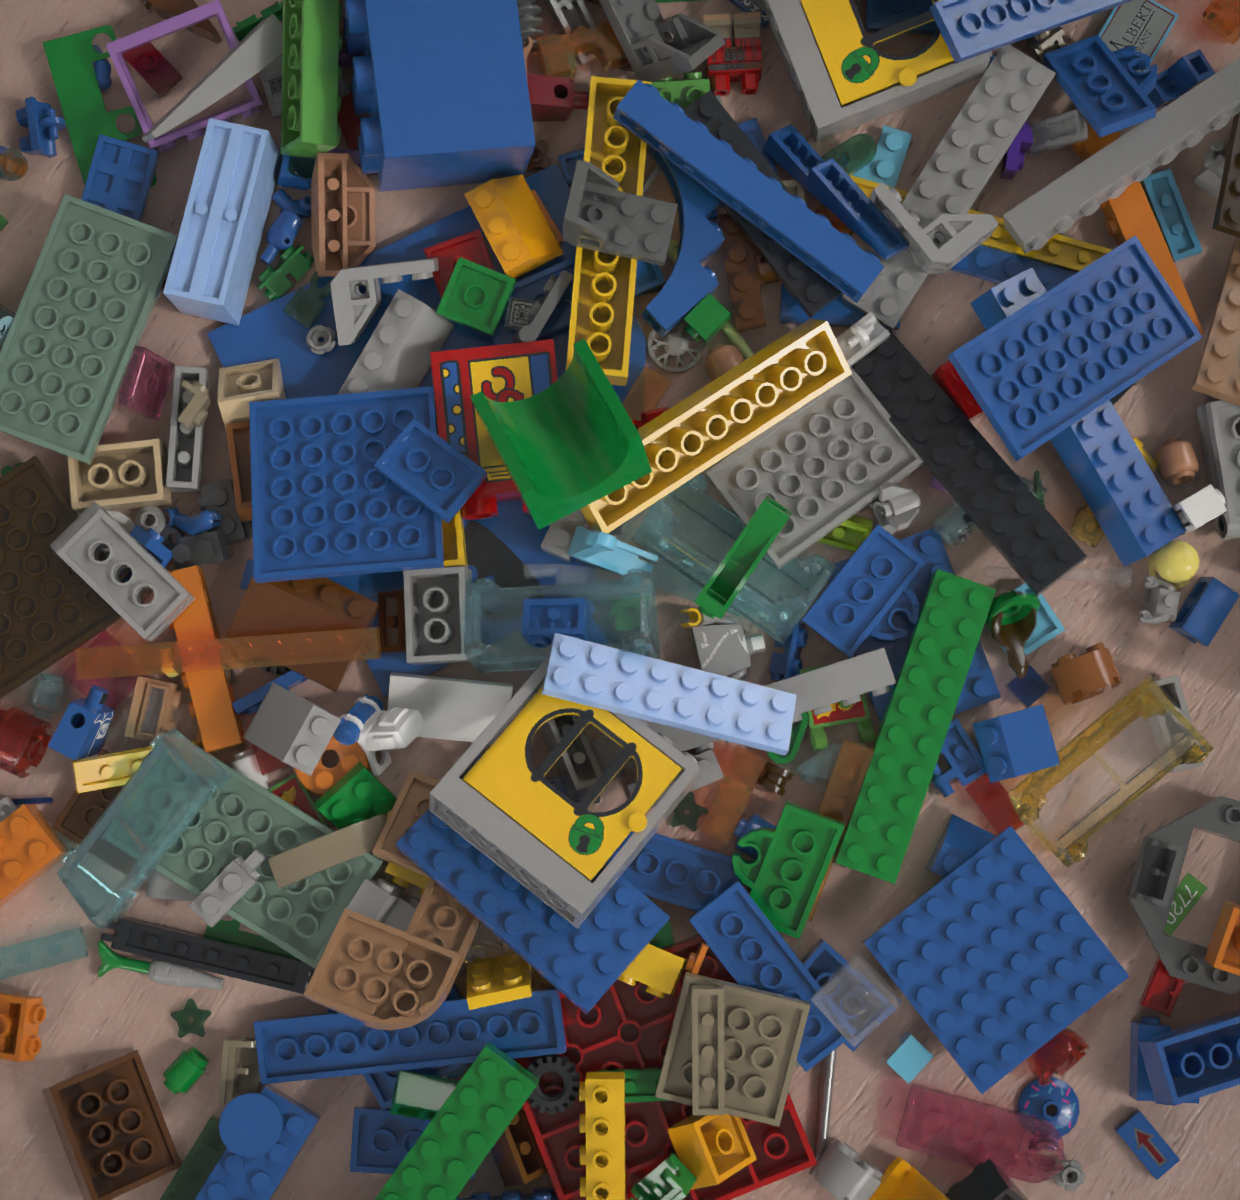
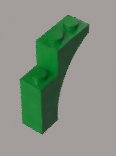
M765 497L724 560L694 601L699 605L698 609L704 615L713 619L715 616L719 619L724 616L793 512L770 497Z

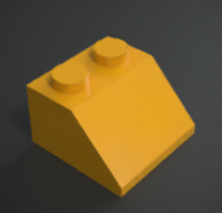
M728 1114L691 1115L667 1129L678 1159L697 1178L691 1190L718 1185L757 1160L740 1117Z

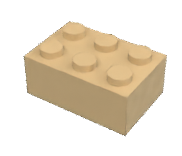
M159 439L98 445L90 465L68 457L72 509L83 513L94 501L105 511L172 504L171 492L166 487L167 445Z

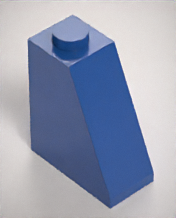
M1141 1016V1021H1131L1129 1096L1136 1101H1155L1138 1041L1172 1031L1169 1025L1160 1022V1017ZM1199 1098L1185 1103L1199 1104Z

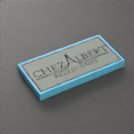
M1133 0L1116 6L1100 31L1099 37L1112 52L1124 47L1136 46V51L1151 57V64L1179 15L1154 0ZM1145 69V70H1136V71H1138V72H1143V71H1146L1147 69Z

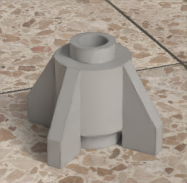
M887 483L879 487V497L868 505L873 508L874 514L880 522L878 525L892 535L896 530H901L910 525L919 513L921 501L919 495L909 487Z

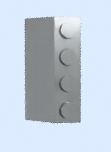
M398 289L338 395L419 388L431 368L430 352L441 351L455 326L445 318L438 316L436 311L425 303Z

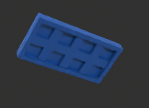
M99 134L81 200L141 222L160 152Z

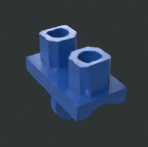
M35 97L26 98V106L16 110L19 125L25 128L29 127V135L23 136L19 140L21 151L29 155L41 154L48 158L57 156L55 140L59 139L58 131L66 127L65 119L56 117L55 109L51 108L49 103L38 102Z

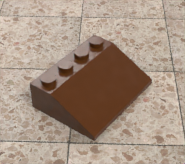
M253 574L225 637L337 692L378 614V603L326 577L256 583Z
M138 1050L42 1090L84 1200H112L182 1167Z

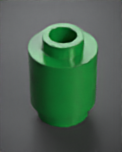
M190 1046L187 1051L183 1050L163 1072L165 1078L164 1085L174 1094L179 1092L186 1094L206 1072L205 1067L209 1064V1060L198 1049Z

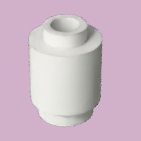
M252 749L234 755L236 761L230 763L231 767L268 789L266 781L269 778L260 753L253 754Z

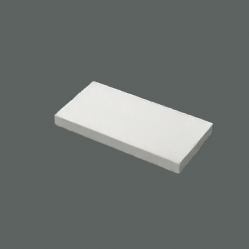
M392 672L390 675L388 709L405 707L408 710H418L423 719L424 728L417 737L474 742L511 700L513 684Z

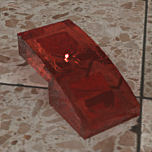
M987 773L965 789L998 834L1008 826H1012L1017 831L1028 823V819L1011 800L1009 793L999 781L990 783Z

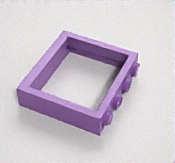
M220 0L212 1L105 44L144 134L154 125L122 54L215 16L219 21L230 50H232L238 42ZM253 77L245 82L251 99L148 141L151 149L159 147L160 152L177 146L176 139L186 136L189 141L204 135L203 128L207 127L209 118L232 123L231 117L242 113L243 118H247L259 113L258 106L264 103Z

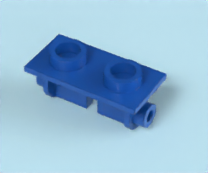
M781 620V624L777 625L774 646L784 648V654L772 653L769 673L772 674L771 680L781 681L783 678L785 680L800 675L799 669L803 667L802 660L800 659L801 649L806 646L808 639L805 624L794 620L793 626V621Z

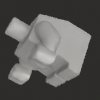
M1218 139L1213 141L1203 157L1204 167L1193 180V183L1206 190L1207 193L1216 199L1219 196L1226 160L1225 157L1219 154L1224 148V143L1218 144Z
M1152 575L1145 577L1144 587L1146 590L1144 601H1147V603H1144L1142 611H1139L1140 617H1138V622L1151 624L1175 622L1181 591H1176L1175 587L1164 579L1155 578Z

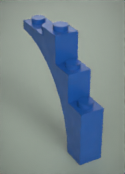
M650 147L649 154L663 171L673 192L675 203L678 204L677 211L679 216L680 238L677 259L671 276L659 294L645 307L642 317L662 338L679 324L708 293L712 295L719 285L716 281L717 277L709 267H703L702 263L721 247L725 238L722 236L721 228L715 222L708 220L711 215L722 207L715 196Z

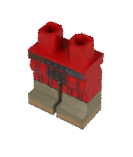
M761 11L733 14L734 46H731L730 13L704 14L702 24L719 31L725 41L723 46L705 60L707 77L709 78V83H711L713 94L715 97L730 95L729 82H741V94H757L758 83L761 81L762 75Z

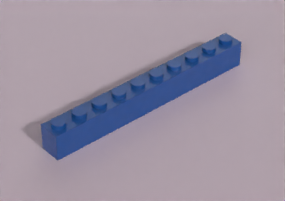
M638 80L616 107L614 114L616 121L857 303L885 267L880 263L879 258L870 251H864L857 246L855 240L850 235L844 232L840 233L832 227L831 222L825 216L815 214L807 208L806 203L796 195L791 196L782 189V185L778 180L761 173L753 161L736 154L728 142L722 139L718 140L711 135L703 123L693 121L686 116L684 110L674 102L669 103L661 97L659 91L653 85L644 84Z

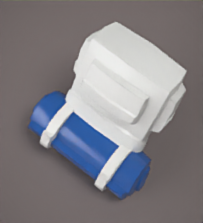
M365 694L363 697L357 698L354 706L346 714H342L339 717L341 721L333 736L344 745H352L358 742L368 758L373 774L379 776L391 763L388 750L406 748L423 730L424 723L418 710H408L405 707H393L384 710V705L379 698ZM378 750L381 751L382 755L380 764L377 762L375 755Z

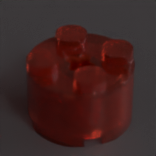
M12 707L7 711L0 709V769L19 778H25L30 775L26 770L31 765L37 768L47 752L51 740V735L47 734V728L52 729L51 723L18 707Z

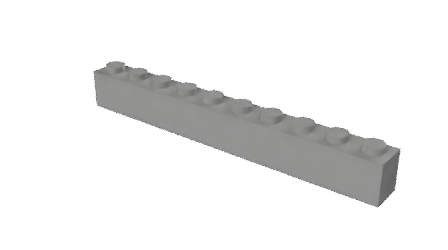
M1240 57L1158 111L1155 118L1140 123L1003 215L1005 229L1022 251L1027 254L1031 250L1042 248L1051 237L1057 233L1066 232L1073 226L1075 221L1084 215H1092L1102 203L1110 198L1115 199L1119 197L1126 187L1135 181L1140 182L1146 179L1152 170L1159 165H1166L1173 161L1178 153L1186 147H1194L1212 130L1223 128L1230 118L1240 112Z
M881 648L766 685L765 687L797 695L793 717L794 723L803 720L801 714L813 710L815 716L831 711L830 704L842 701L844 706L862 701L860 695L872 691L873 697L890 692L889 685L895 684L896 681L885 648ZM654 722L648 723V727L658 734L660 732L670 738L673 742L672 746L681 753L693 748L696 749L697 753L714 748L713 742L721 740ZM609 737L589 742L602 774L623 751V748ZM629 758L611 781L627 776L625 770L636 767L634 758Z

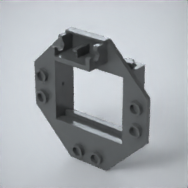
M1219 796L1144 836L1127 898L1145 929L1146 936L1149 937L1170 976L1232 995L1240 990V976L1211 966L1205 960L1208 948L1163 934L1193 828L1240 843V801Z

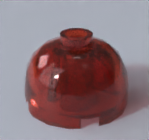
M1066 1027L1027 1058L1028 1068L1040 1085L1045 1087L1054 1082L1051 1078L1054 1073L1061 1076L1086 1055L1085 1051L1090 1050L1091 1047L1078 1033Z

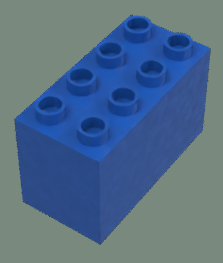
M345 0L346 17L343 18L346 52L347 55H363L353 57L352 59L354 77H351V92L354 113H370V117L360 118L361 136L358 137L361 171L362 174L377 173L380 192L486 183L492 179L524 175L535 148V137L517 0Z

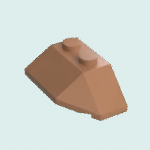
M318 152L316 154L311 181V247L318 276L335 277L341 269L358 267L376 247L375 185L366 174H362L361 169L348 153Z

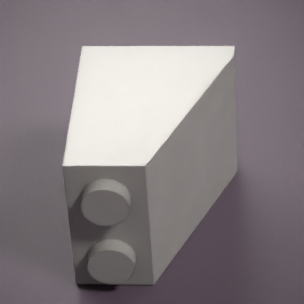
M273 682L243 738L282 762L311 776L341 719L326 709Z

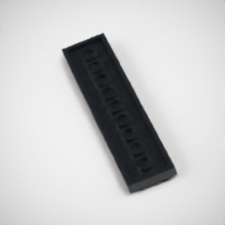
M888 331L890 333L889 338L851 367L890 414V422L921 457L926 468L1034 594L1039 596L1087 558V555L892 331Z

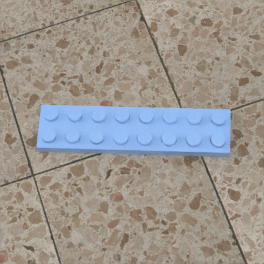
M555 633L541 693L784 756L789 751L797 696L796 694Z

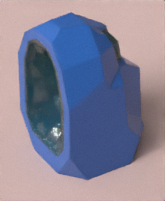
M283 155L277 185L305 191L311 189L315 159Z

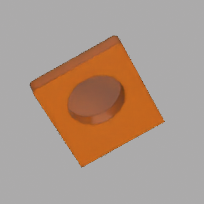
M701 940L696 953L691 952L684 967L689 973L698 974L708 950V944L705 941Z

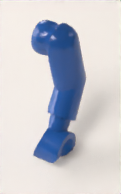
M177 507L165 509V512H168L170 516V521L166 522V526H177L190 535L203 533L221 524V521L218 520L222 519L221 515L216 510H204L189 517L185 514H180Z

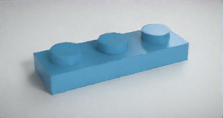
M1171 169L1155 173L1140 181L1174 263L1200 254L1203 250Z

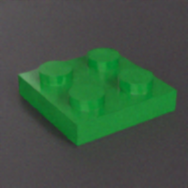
M459 257L436 314L494 337L515 287L516 279Z
M359 762L320 797L314 805L340 830L384 813L387 815L388 811L393 809L397 797Z

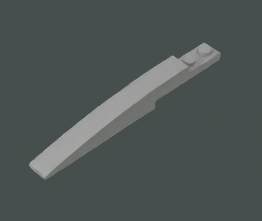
M272 14L262 20L141 139L146 143L178 126L223 98L282 54L283 18L279 21Z

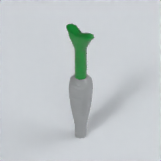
M103 940L98 942V953L102 961L98 969V977H102L112 969L120 968L147 974L152 981L159 984L210 988L219 991L223 988V978L208 975L191 967L158 959L151 963L120 956L108 947Z

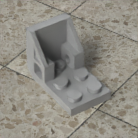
M882 182L873 189L870 197L874 205L910 244L907 248L908 252L926 273L945 274L987 240L999 225L991 214H941L922 230L920 227L922 224L921 220L914 211L909 210L907 212L900 203L902 201L900 194L893 186L887 187Z
M438 257L341 269L330 283L339 346L350 345L358 341L382 302L380 278L382 284L400 282L403 280L402 275L412 274V280L433 277L432 272L439 270ZM359 286H366L365 294L359 291Z

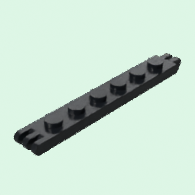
M118 917L117 922L105 920L103 927L115 931L114 934L102 932L100 937L101 940L112 942V949L304 994L315 971L313 967L300 959L124 917Z

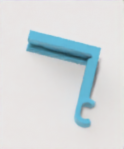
M583 526L576 527L567 554L644 585H649L651 579L633 573V571L650 576L653 564L638 559V556L651 562H657L659 557L621 542L610 534L601 531L598 533Z

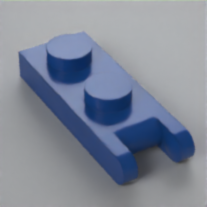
M291 670L231 704L237 714H247L248 717H251L257 713L273 682L290 691V689L308 680V678Z

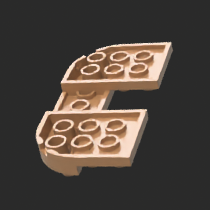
M414 770L410 771L372 850L373 856L429 877L396 848V843L429 809L430 792L439 783V780ZM429 877L430 880L406 932L345 908L303 995L310 1001L364 1022L365 1026L374 1029L399 1030L414 1026L430 1017L447 998L481 921L431 877Z

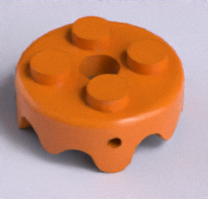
M332 736L311 776L294 767L293 769L297 779L304 788L313 794L323 796L359 762L369 771L371 766L358 742L352 745H344ZM328 750H334L339 755V763L333 768H328L323 763V755Z

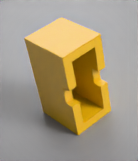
M460 509L449 523L442 519L444 567L442 568H468L464 524Z

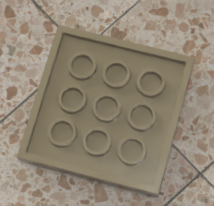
M685 972L655 1097L692 1106L691 986L724 985L725 1114L779 1127L810 1009V1002Z

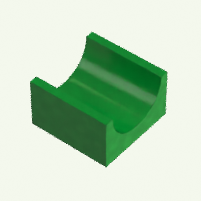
M585 339L573 344V359L565 373L551 386L534 396L514 402L493 401L487 398L482 391L470 396L490 440L538 530L652 472L638 430Z

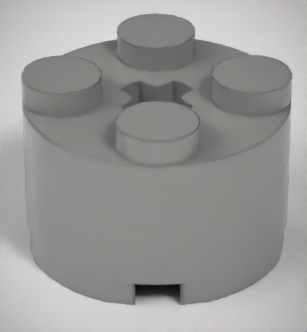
M839 1139L835 1143L831 1142L817 1160V1165L813 1166L809 1171L811 1175L816 1176L814 1179L839 1200H869L882 1183L881 1177L884 1175L870 1162L867 1163L863 1159L859 1161L857 1157L860 1154L850 1145L843 1143Z

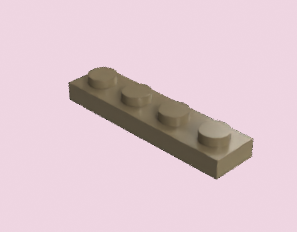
M692 985V1115H725L724 985Z

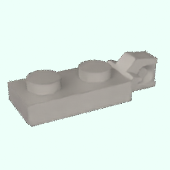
M259 849L255 850L246 860L240 855L211 882L189 907L211 928L214 927L255 885L260 876L256 869L267 857Z

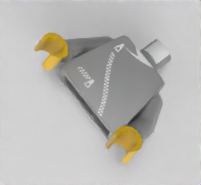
M696 608L681 610V613L689 615V622L681 623V626L684 628L692 627L691 631L699 667L702 671L742 681L747 675V668L751 667L749 654L766 651L762 633L745 637L742 624H736L735 620L729 616L724 615L721 619L715 616L713 619L704 615Z

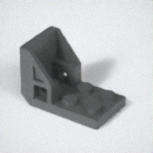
M599 0L635 75L645 81L655 82L691 71L725 44L719 31L680 13L663 19L655 0Z
M577 160L564 216L562 240L573 246L664 266L678 204L618 191V181L590 162Z

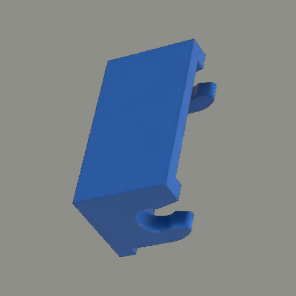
M1200 577L1179 609L1176 621L1171 622L1169 628L1194 644L1198 642L1208 647L1240 595L1215 577Z

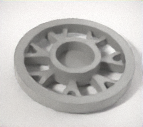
M684 319L680 322L684 323L682 326L677 324V332H668L666 334L667 337L664 342L653 338L656 333L654 329L649 334L648 352L650 358L656 366L666 372H685L693 368L702 356L704 341L702 339L699 340V350L687 348L688 341L695 340L690 335L685 337L681 333L682 329L686 326ZM652 341L656 342L657 345L652 346ZM664 346L666 353L656 358L653 349ZM685 352L693 359L688 365H685L680 357ZM668 356L677 357L675 368L666 366ZM662 358L664 359L663 364L659 361ZM678 363H681L683 367L677 368Z

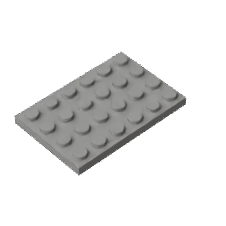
M850 367L851 375L744 444L706 472L707 478L745 527L766 496L793 512L766 553L778 570L879 497L880 486L887 483L897 484L923 465L921 457L890 422V414L852 367Z

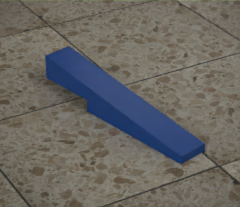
M792 124L769 134L763 151L881 257L887 260L908 248L910 245L908 241L833 158L824 161Z

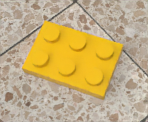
M509 950L503 953V956L494 958L481 956L468 963L466 999L469 1010L532 997L531 965L514 950Z

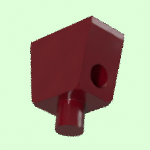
M527 74L533 122L566 121L573 109L588 110L589 92L574 91L573 79Z

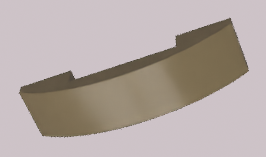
M385 813L329 833L268 859L278 889L366 853H371L387 821Z

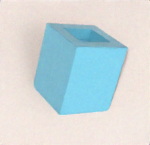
M906 1031L899 1039L901 1044L887 1058L886 1063L909 1084L934 1056Z

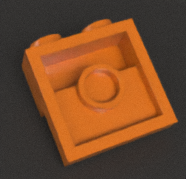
M0 992V1059L15 1062L32 1061L35 1059V1055L40 1052L42 1041L38 1037L39 1024L46 1017V1008L42 1006V997Z

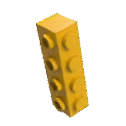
M587 1072L585 1082H580L579 1100L585 1101L586 1113H580V1133H586V1145H580V1165H586V1177H580V1197H586V1200H626L625 1072Z

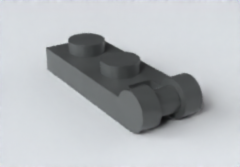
M563 269L557 276L552 274L542 289L547 293L542 301L537 299L527 314L531 317L530 322L514 335L513 343L531 342L537 339L572 280V274Z

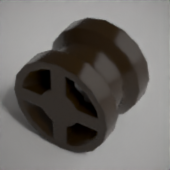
M767 761L764 765L765 772L763 776L758 777L756 783L783 797L786 792L784 787L787 781L792 780L794 774Z

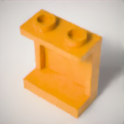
M900 1156L886 1167L884 1175L881 1177L882 1183L869 1199L950 1200L915 1167Z

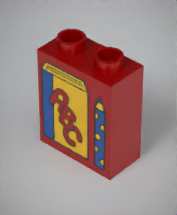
M553 339L430 352L438 435L487 471L488 474L486 479L461 507L462 519L475 520L498 516L497 502L522 500L490 440L470 396L482 391L487 398L493 401L514 402L534 396L551 386L558 380ZM522 500L523 512L529 513L524 501Z

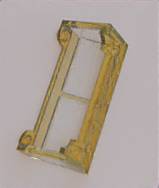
M1149 675L1057 751L1060 760L1059 765L1032 772L1008 792V796L1019 819L1068 868L1074 862H1078L1085 857L1088 847L1087 839L1182 761L1186 764L1201 763L1214 748L1163 688Z

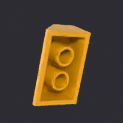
M522 174L489 180L464 194L507 276L517 279L564 254Z

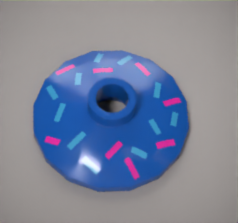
M1039 1077L1029 1082L1021 1091L1018 1100V1116L1023 1126L1034 1136L1043 1139H1058L1068 1134L1076 1125L1080 1113L1079 1100L1074 1090L1065 1081L1055 1077ZM1050 1104H1054L1056 1107L1053 1115H1047L1046 1107Z

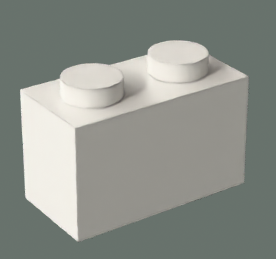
M1212 484L1172 506L1186 529V532L1180 536L1201 527L1228 511L1225 507L1226 501L1223 494L1217 488L1214 489Z

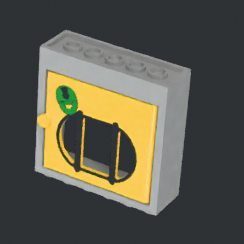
M761 0L816 143L981 78L989 65L990 57H992V51L956 64H950L917 78L918 75L954 61L939 28H937L934 37L924 48L909 55H889L879 51L873 45L934 21L935 19L931 11L868 35L854 0H800V2L799 0ZM932 0L933 4H934L935 2L941 1V0ZM900 83V85H898V86H895V87H893V88H890V89H888V90H885V91H883V92H880V93H878V94H875V95H873V96H870V97H868V98H865V99H863V100H860V101H858V102H855V103H853V104H850V105H848V106H845V107L841 108V106H843V105H846V104H848V103H851V102H853V101H856V100H858V99H861V98H863V97H866V96H868V95H871V94H873V93H876V92H878V91H881V90H883V89H886V88H888V87H891V86H893V85H896V84Z
M548 656L430 792L429 811L578 929L691 790L701 767L698 766L697 760L687 752L681 753L672 746L673 742L665 734L660 732L657 734L650 729L646 720L541 694L549 660ZM578 715L580 718L538 768H533L530 760V744L537 730L544 723L555 717ZM588 724H592L621 746L623 751L579 803H575L545 780L544 776ZM629 758H634L637 767V783L628 800L610 811L589 812L587 809ZM675 779L676 782L663 796L659 803L654 807L650 814L647 817H645V814L649 811V809L654 805L658 798L663 794V792ZM631 832H634L633 835L624 844V846L615 855V857L611 860V862L602 871V873L597 877V879L593 883H591L592 879L601 870L605 863L610 859L614 852L619 848V846L623 843L627 836Z

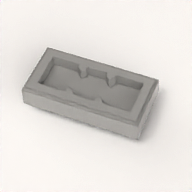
M1078 109L1029 124L1033 133V144L1029 152L1034 156L1089 139L1086 119Z

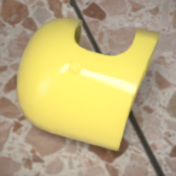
M1170 541L1151 555L1148 563L1149 575L1157 578L1155 575L1157 571L1163 579L1177 584L1173 585L1176 591L1189 584L1190 579L1195 576L1199 569L1200 560L1198 552L1186 541Z

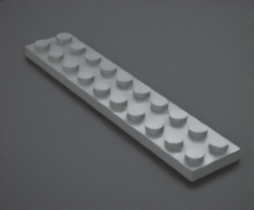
M1011 45L999 49L902 202L907 212L912 210L922 222L920 225L922 230L941 214L968 213L1056 74L1055 72ZM872 249L871 252L879 258L880 263L885 267L857 303L845 294L842 296V300L865 314L872 312L879 323L893 331L929 273L922 269L907 249L887 260Z

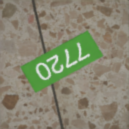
M1190 873L1184 877L1175 891L1164 929L1170 936L1208 889Z

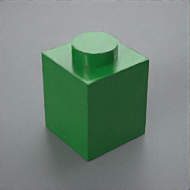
M708 293L684 318V322L687 325L684 330L696 342L702 339L707 344L732 318L731 313Z

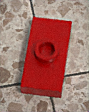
M1159 955L1139 1004L1170 1018L1185 980L1170 976Z

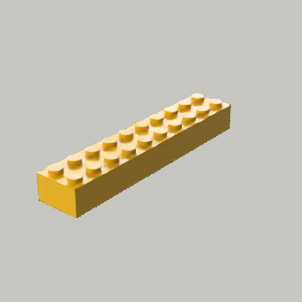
M591 76L584 161L590 162L618 181V191L642 196L647 143L614 119L616 107L638 80ZM642 81L644 84H646V83L651 84V83H652V82H648V81ZM576 246L566 370L573 359V344L585 339L610 384L626 386L637 260Z
M810 318L637 429L652 472L581 508L580 510L590 529L598 533L601 531L608 534L851 375L852 372L828 321Z

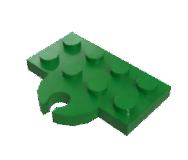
M788 801L785 802L775 829L765 827L751 829L738 839L737 844L739 846L754 847L758 852V856L752 861H747L739 853L733 852L732 862L736 875L742 883L751 888L750 897L774 928L779 932L800 939L844 830L845 823Z

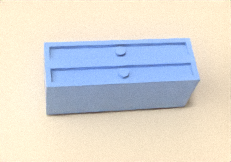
M209 118L163 292L183 314L238 326L240 324L283 157L269 130Z

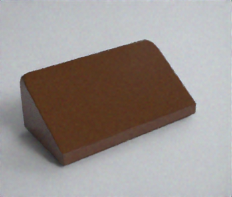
M404 590L378 592L380 653L406 652Z

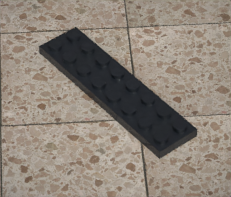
M711 90L683 109L686 116L693 121L703 123L708 128L709 133L715 138L728 142L732 146L733 151L740 157L753 161L758 170L765 176L778 180L782 185V189L792 196L791 192ZM715 196L809 318L843 294L839 289Z

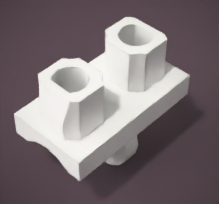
M870 312L837 337L836 341L850 368L889 338L890 333L878 322L874 314Z

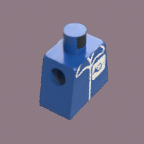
M92 685L87 698L71 701L48 747L73 760L98 754L102 749L114 716V710L104 705L109 691L100 686Z

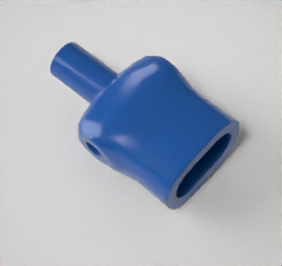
M282 210L267 232L266 242L268 247L260 257V260L270 266L280 250L287 249L293 244L304 221L293 212Z

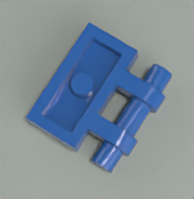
M957 718L953 719L940 752L950 769L942 772L938 764H936L931 780L934 788H939L944 798L955 792L949 783L955 777L961 786L964 787L987 773L984 761L959 720Z

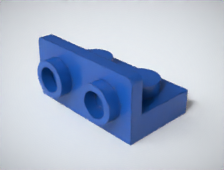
M585 598L524 599L521 634L527 644L536 648H546L549 644H552L555 633L588 641V636L585 632L587 610Z

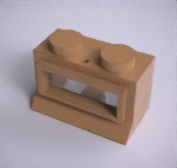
M138 676L124 736L163 744L170 732L176 731V722L173 719L175 710L180 709L183 700V692L180 691L181 685Z

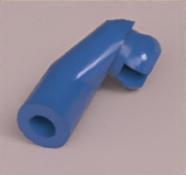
M93 45L97 52L103 53L99 46ZM105 58L92 62L100 90L109 89L112 85L109 61Z
M283 189L278 190L273 195L272 199L282 210L291 211L300 218L311 216V197L305 196V200H293Z

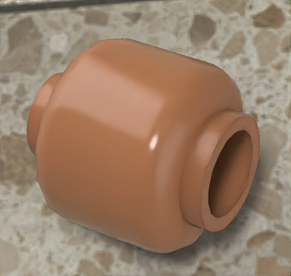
M718 344L709 350L704 367L711 380L714 381L745 361L737 346Z
M1171 438L1162 443L1163 447L1158 449L1155 454L1161 478L1171 482L1172 485H1181L1193 480L1199 470V461L1194 445L1188 441H1181L1180 438Z

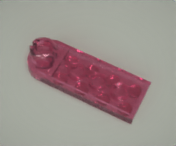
M911 1084L895 1142L896 1146L971 1167H976L978 1164L991 1159L1009 1177L1029 1183L1046 1181L1063 1170L1064 1166L1060 1159L1066 1161L1064 1143L1057 1129L1048 1121L918 1084ZM1046 1150L1055 1153L1058 1156V1158H1054L1036 1152Z

